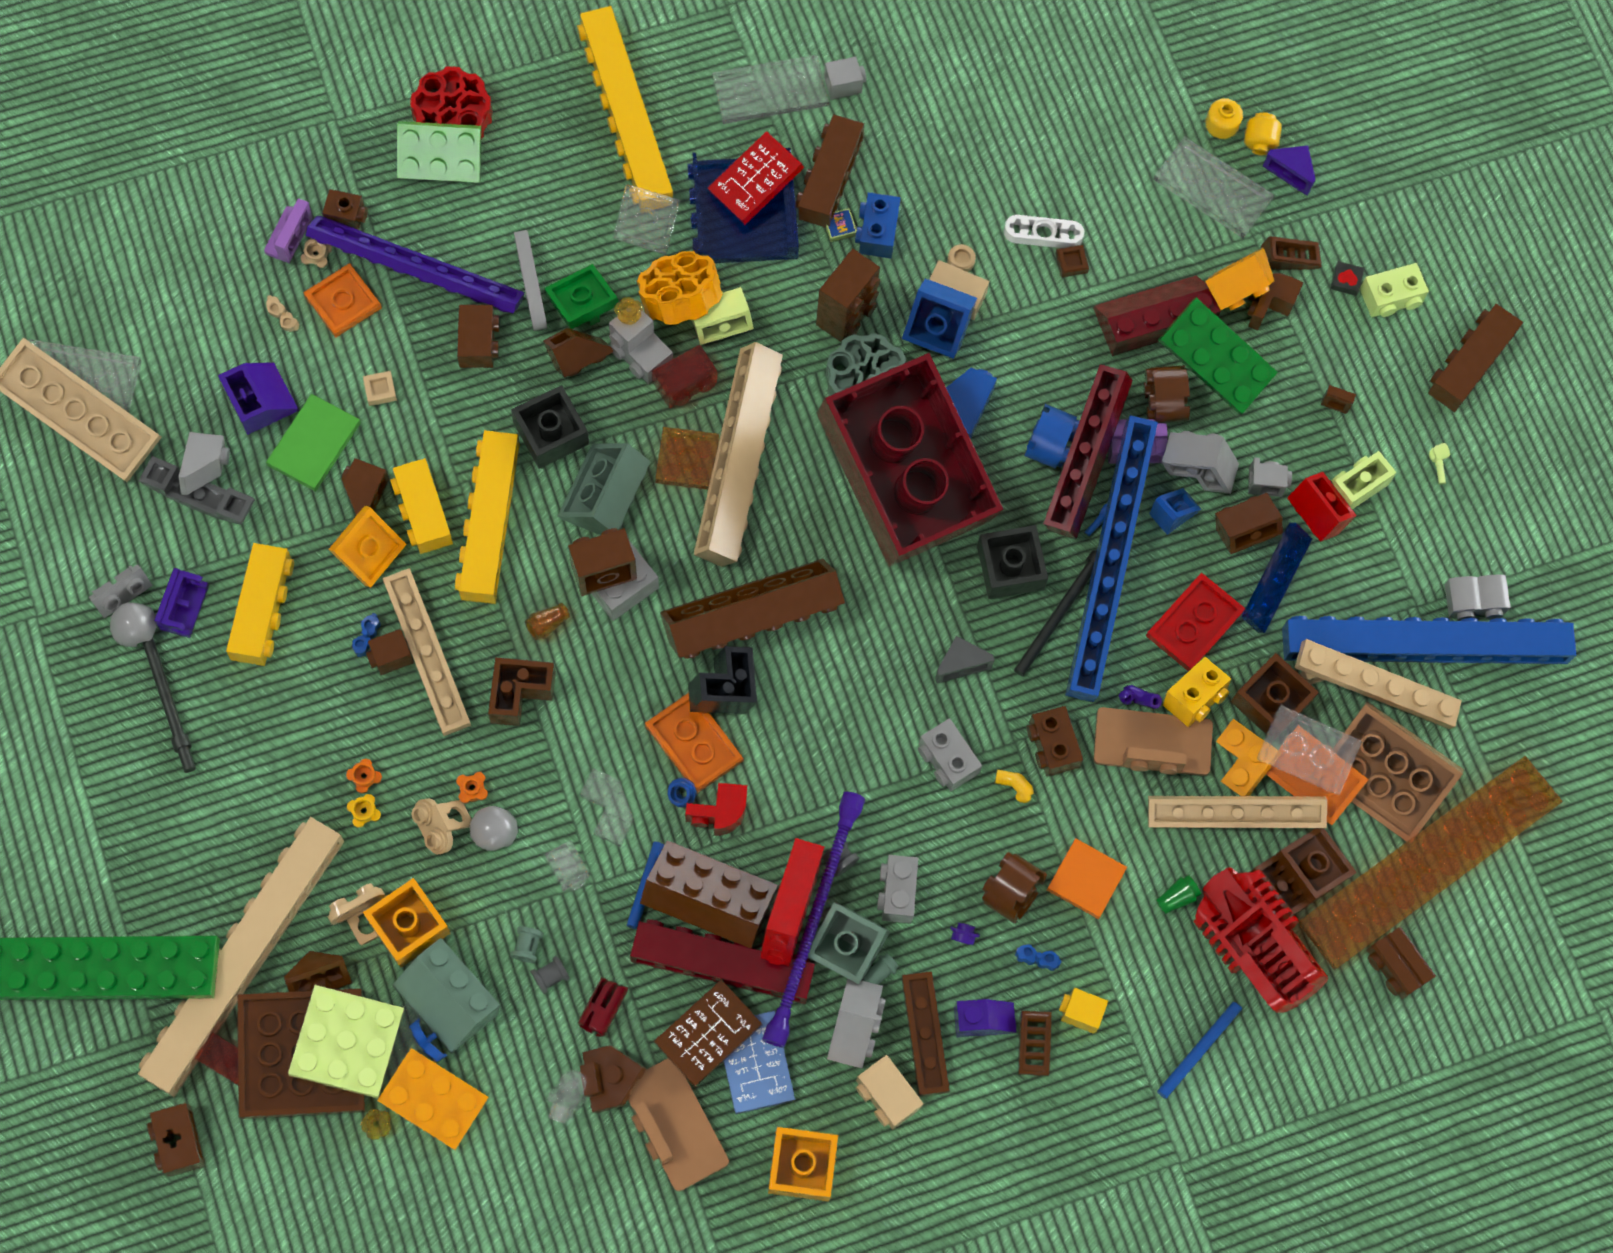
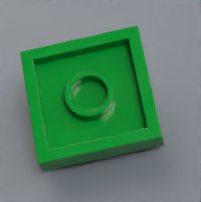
M594 264L544 288L546 296L570 329L587 321L592 326L600 322L599 315L620 305L618 297Z

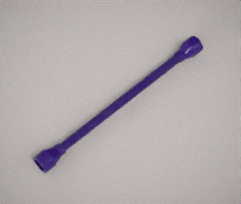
M843 792L839 804L838 830L824 869L825 872H823L821 883L818 887L819 890H817L815 901L812 905L813 908H811V915H809L808 922L806 923L807 926L798 948L799 951H797L798 955H796L795 962L793 963L794 966L791 969L792 973H790L789 980L787 981L788 984H786L785 995H783L781 1000V1006L777 1008L774 1017L767 1024L762 1038L763 1042L775 1047L785 1048L790 1033V1008H792V1001H794L796 990L798 989L797 986L800 983L799 979H801L802 972L804 971L803 968H805L806 957L809 956L810 946H812L815 932L817 931L816 928H818L820 917L823 913L822 910H824L825 906L824 903H826L827 896L829 895L830 885H832L848 832L852 829L856 819L861 815L866 800L863 796L853 792Z

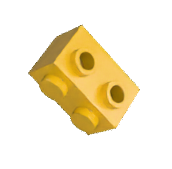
M1204 657L1167 691L1162 706L1187 727H1190L1196 720L1198 722L1204 720L1214 703L1219 705L1226 699L1229 694L1227 689L1231 678L1208 658Z

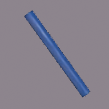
M1233 1001L1157 1090L1160 1096L1164 1099L1168 1098L1240 1013L1242 1008L1239 1004Z

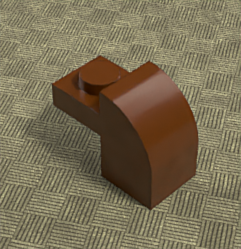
M1273 273L1274 281L1268 286L1270 289L1268 292L1257 298L1253 294L1248 297V300L1253 301L1247 315L1252 317L1248 327L1258 331L1268 308L1289 316L1304 282L1285 274Z

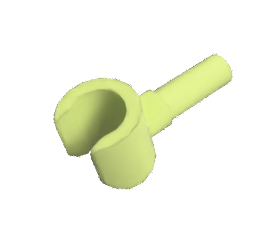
M1442 443L1436 445L1429 452V457L1432 462H1435L1439 484L1446 483L1443 459L1450 457L1447 444Z

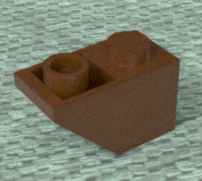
M569 328L543 340L554 368L564 378L577 375L581 372L582 368L592 363L603 361L607 355L613 352L612 347L602 338Z

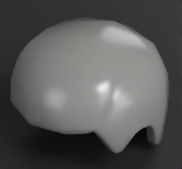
M122 604L110 618V632L118 644L125 647H137L138 643L150 641L153 638L156 629L154 621L156 615L151 607L144 604Z
M488 806L480 809L475 813L470 822V837L478 847L487 851H496L500 848L511 846L518 833L517 820L511 812L497 806Z

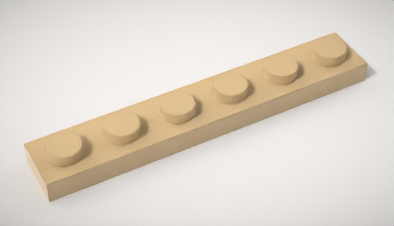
M410 568L382 578L443 736L471 726Z
M1308 639L1301 642L1295 664L1296 669L1445 728L1452 729L1456 726L1462 700Z
M1148 796V827L1327 828L1326 796Z

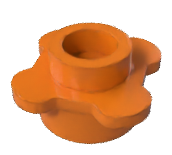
M362 759L360 763H357L346 773L347 779L353 781L357 792L362 794L366 793L371 785L380 783L382 780L381 773L374 770L369 759ZM366 774L367 777L363 779L361 775Z
M476 772L471 776H458L456 783L460 786L459 800L462 803L482 801L487 798L488 792L484 788L486 778L483 773ZM471 785H474L475 789L470 790L469 787Z

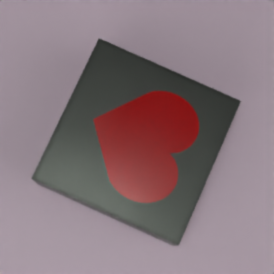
M1338 261L1330 289L1357 296L1365 268Z

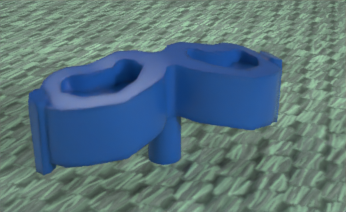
M375 613L368 615L361 621L363 635L358 636L352 641V648L358 657L366 656V652L370 648L368 641L377 635V629L381 626L379 618Z
M1030 944L1020 946L1015 952L1019 962H1026L1028 965L1037 964L1038 967L1048 968L1050 971L1059 968L1061 964L1059 956L1053 951L1037 953Z
M419 1018L409 1025V1028L423 1052L430 1059L438 1063L447 1054H443L431 1044L437 1038L435 1033L426 1038L420 1027Z

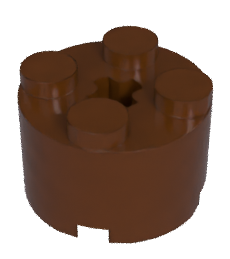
M1184 365L1145 369L1146 382H1143L1144 398H1148L1149 407H1146L1147 419H1155L1158 423L1189 421L1190 406L1185 405L1188 403L1190 391L1187 370L1184 369Z
M1007 852L1000 862L999 867L1001 870L997 876L991 875L984 884L982 890L985 893L982 900L986 906L1015 924L1017 923V918L1021 919L1039 894L1036 885L1038 882L1042 885L1044 884L1047 873L1019 855Z

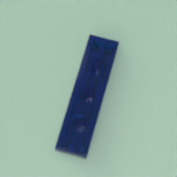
M1297 523L1288 524L1241 616L1257 633L1266 632L1312 541V538Z

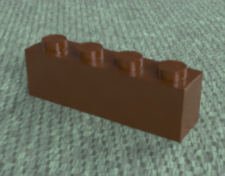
M834 114L830 124L825 123L821 135V139H823L821 147L817 146L814 151V166L812 170H807L804 178V185L806 187L803 193H798L795 202V208H798L799 220L822 227H827L831 224L864 139V123Z
M1497 303L1490 312L1484 309L1475 321L1479 325L1476 330L1469 329L1460 341L1463 344L1462 348L1459 351L1454 348L1445 360L1448 364L1443 371L1439 368L1429 381L1433 386L1428 394L1453 412H1456L1523 324V321Z

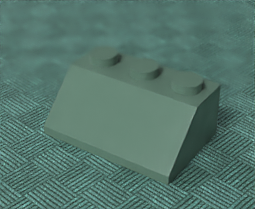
M628 443L592 444L557 517L596 534H601L611 528L619 530L629 506L634 501V495L646 475L650 460Z
M442 938L418 955L393 984L394 989L428 1028L437 1035V1038L450 1053L458 1049L497 1017L500 1004Z

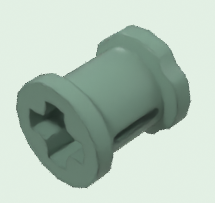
M518 926L517 932L519 936L515 950L511 951L510 957L522 962L536 963L537 957L535 953L539 939L543 938L544 933L534 928Z

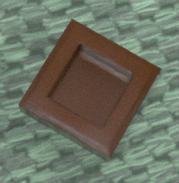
M1083 245L1056 249L1055 255L1061 278L1088 273L1089 266Z
M1329 385L1321 405L1346 414L1351 408L1356 394Z

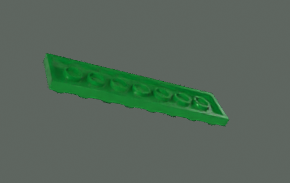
M218 936L0 938V1000L214 998L220 938Z

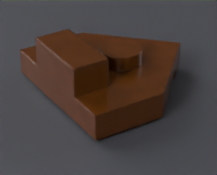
M612 1045L582 1052L584 1065L580 1066L584 1095L590 1097L592 1112L599 1113L624 1106L631 1096L630 1092L637 1080L641 1079L647 1068L635 1062Z

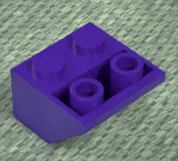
M274 362L243 363L218 375L222 387L247 435L299 411Z

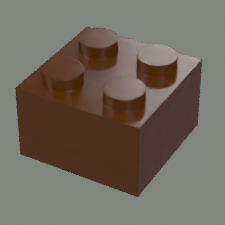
M611 528L602 532L600 536L594 538L582 537L576 539L573 544L568 545L571 567L581 596L637 579L636 560L625 528L620 530Z
M1275 653L1237 691L1231 703L1272 741H1275L1313 702L1319 692Z

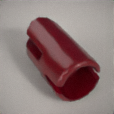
M601 977L578 1020V1025L591 1034L595 1031L597 1032L596 1036H605L628 992V988Z

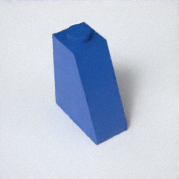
M972 367L946 387L970 439L994 391L997 380L990 372L983 369L976 370Z

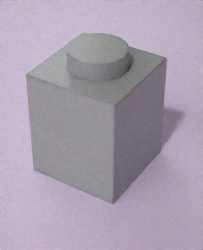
M857 57L825 63L824 79L830 100L862 93L863 82H866V73L864 67L859 66Z

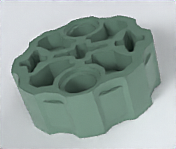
M871 333L868 336L854 334L848 336L829 355L826 367L827 393L831 396L854 386L853 382L854 384L863 382V377L867 374L868 368H871L870 375L867 378L870 379L906 363V357L899 347L893 346L885 336ZM843 365L847 369L843 371H838L834 368V366Z

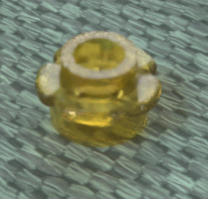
M632 297L621 299V302H618L615 306V314L618 315V319L624 324H634L642 316V304L638 300L635 301Z
M372 1109L362 1119V1131L366 1132L367 1137L373 1140H378L381 1136L385 1137L391 1131V1117L386 1111L381 1112L378 1109ZM375 1122L380 1123L378 1127H374Z

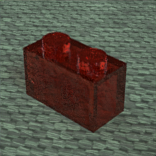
M698 345L652 371V383L670 409L676 405L682 406L686 404L693 395L699 392L705 393L711 390L717 383L718 371L701 345Z

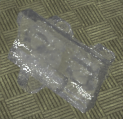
M571 1070L561 1076L559 1084L550 1091L547 1098L548 1101L553 1102L548 1118L566 1124L568 1118L571 1119L574 1112L586 1102L587 1096L584 1095L586 1079L582 1073Z

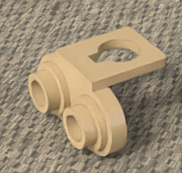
M430 798L421 799L412 810V819L418 825L424 837L426 847L435 854L449 852L453 845L451 831L470 828L472 820L464 803L460 800L437 804ZM451 809H455L461 814L462 822H458L453 818L449 819L448 814Z
M372 883L359 888L356 891L358 895L356 899L347 902L345 898H341L329 906L331 910L328 915L330 923L335 925L347 920L361 946L376 939L378 935L375 931L370 934L361 933L358 929L360 922L358 916L385 897L382 888L374 887Z

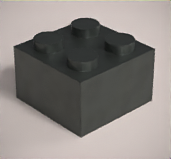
M562 385L511 409L513 423L538 469L589 445L588 431Z
M1036 525L980 534L977 549L988 599L1045 589L1048 575Z

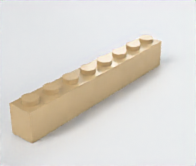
M757 342L740 348L694 550L695 556L721 567L737 562L742 552L741 542L743 533L748 525L747 515L754 498L753 488L755 480L759 475L760 457L765 448L764 438L766 429L771 421L770 411L772 403L776 398L777 380L782 371L781 362L783 355Z

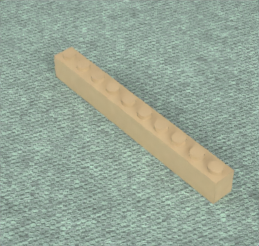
M310 817L307 823L303 822L300 824L294 834L295 841L290 848L286 847L281 852L277 860L279 864L274 872H269L264 877L260 885L262 890L256 898L252 897L248 901L243 911L245 915L239 924L234 923L229 929L226 936L227 942L222 949L219 948L214 998L183 1000L175 1010L174 1016L176 1018L170 1027L165 1026L156 1040L158 1044L153 1052H148L139 1064L141 1070L138 1075L172 1097L176 1096L236 1006L237 994H244L343 845L344 840L339 833Z

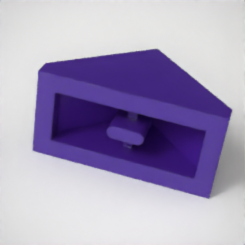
M1308 145L1272 149L1268 152L1262 166L1306 196L1310 193L1316 180Z

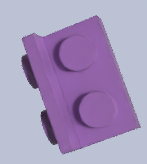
M298 198L294 207L287 206L264 249L266 255L290 263L307 230V226L313 218L307 201Z

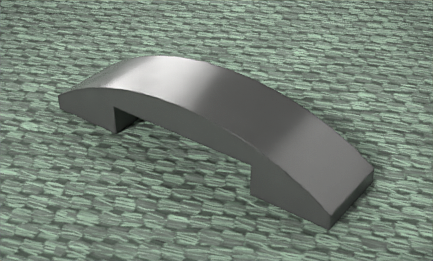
M154 456L151 457L139 479L140 483L191 509L224 521L242 525L255 501L253 497L229 487L226 490L211 483L205 484L188 495H181L179 483L180 470L178 466Z

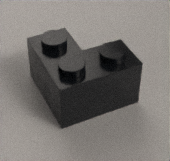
M725 646L713 658L715 673H699L688 684L690 712L746 714L757 703L753 648Z

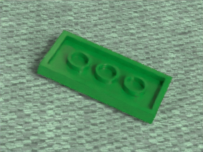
M1197 297L1193 298L1158 339L1163 346L1238 414L1245 412L1278 373Z

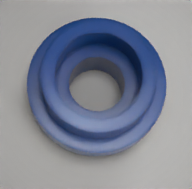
M677 778L670 783L668 798L675 806L686 807V803L692 804L696 799V787L689 779ZM681 787L686 790V797L680 794Z

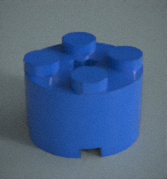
M1045 404L1041 411L1040 420L1037 421L1024 456L1054 469L1057 466L1061 468L1070 450V447L1066 446L1067 442H1072L1080 421L1076 420L1077 416Z

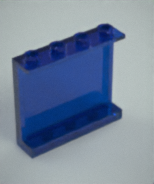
M692 153V163H687L688 180H693L694 188H689L690 205L695 204L696 210L695 213H691V229H697V237L692 238L693 251L701 256L708 255L714 263L798 259L799 241L793 179L744 225L708 190V187L737 159L697 161V154Z

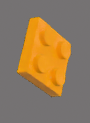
M364 506L328 550L365 586L371 588L407 544L371 507Z

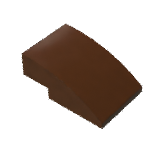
M1324 828L1313 829L1250 871L1252 873L1260 869L1267 878L1265 882L1269 881L1273 886L1271 891L1276 890L1280 895L1278 899H1283L1286 903L1284 908L1289 907L1293 913L1290 917L1295 916L1357 873Z

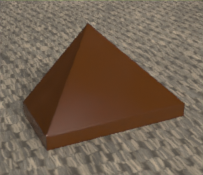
M309 951L284 976L289 992L313 991L315 985L334 990L352 983L342 956Z

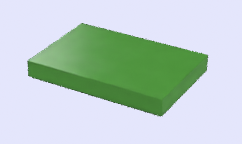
M311 394L266 461V464L270 468L316 492L361 424L360 419Z

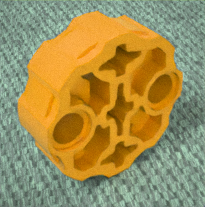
M681 251L675 255L658 258L652 262L647 270L641 272L637 279L638 292L645 313L652 320H660L668 325L679 324L687 320H696L708 314L709 309L719 303L722 297L721 283L714 261L708 255L701 256L694 251Z

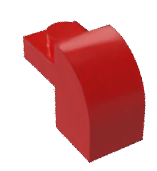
M718 783L716 806L686 803L685 821L691 822V825L701 828L714 824V836L726 835L734 831L741 824L745 816L748 785Z

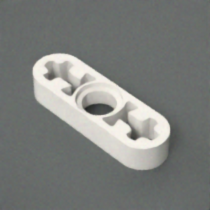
M1013 215L1005 223L1004 235L1012 243L1066 248L1081 245L1084 237V228L1076 221ZM1014 225H1019L1020 233H1014ZM1029 226H1033L1031 235H1028ZM1044 226L1049 228L1052 234L1044 238L1039 236L1036 230ZM1057 229H1060L1059 238H1055ZM1068 231H1074V239H1069Z

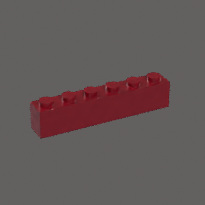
M1102 364L1099 365L1043 523L1051 532L1077 539L1133 382L1127 371Z
M647 919L646 923L641 921L638 923L630 960L634 963L716 983L722 980L728 986L783 999L796 955L792 956L790 966L783 964L775 965L766 959L760 958L762 952L760 950L748 948L736 942L734 944L723 942L722 937L706 933L704 937L694 935L693 930L681 926H676L675 930L665 928L664 923ZM807 958L805 968H803L804 971L802 972L801 979H799L800 983L797 986L798 989L794 997V1002L806 1004L815 967L814 963H810L809 958Z

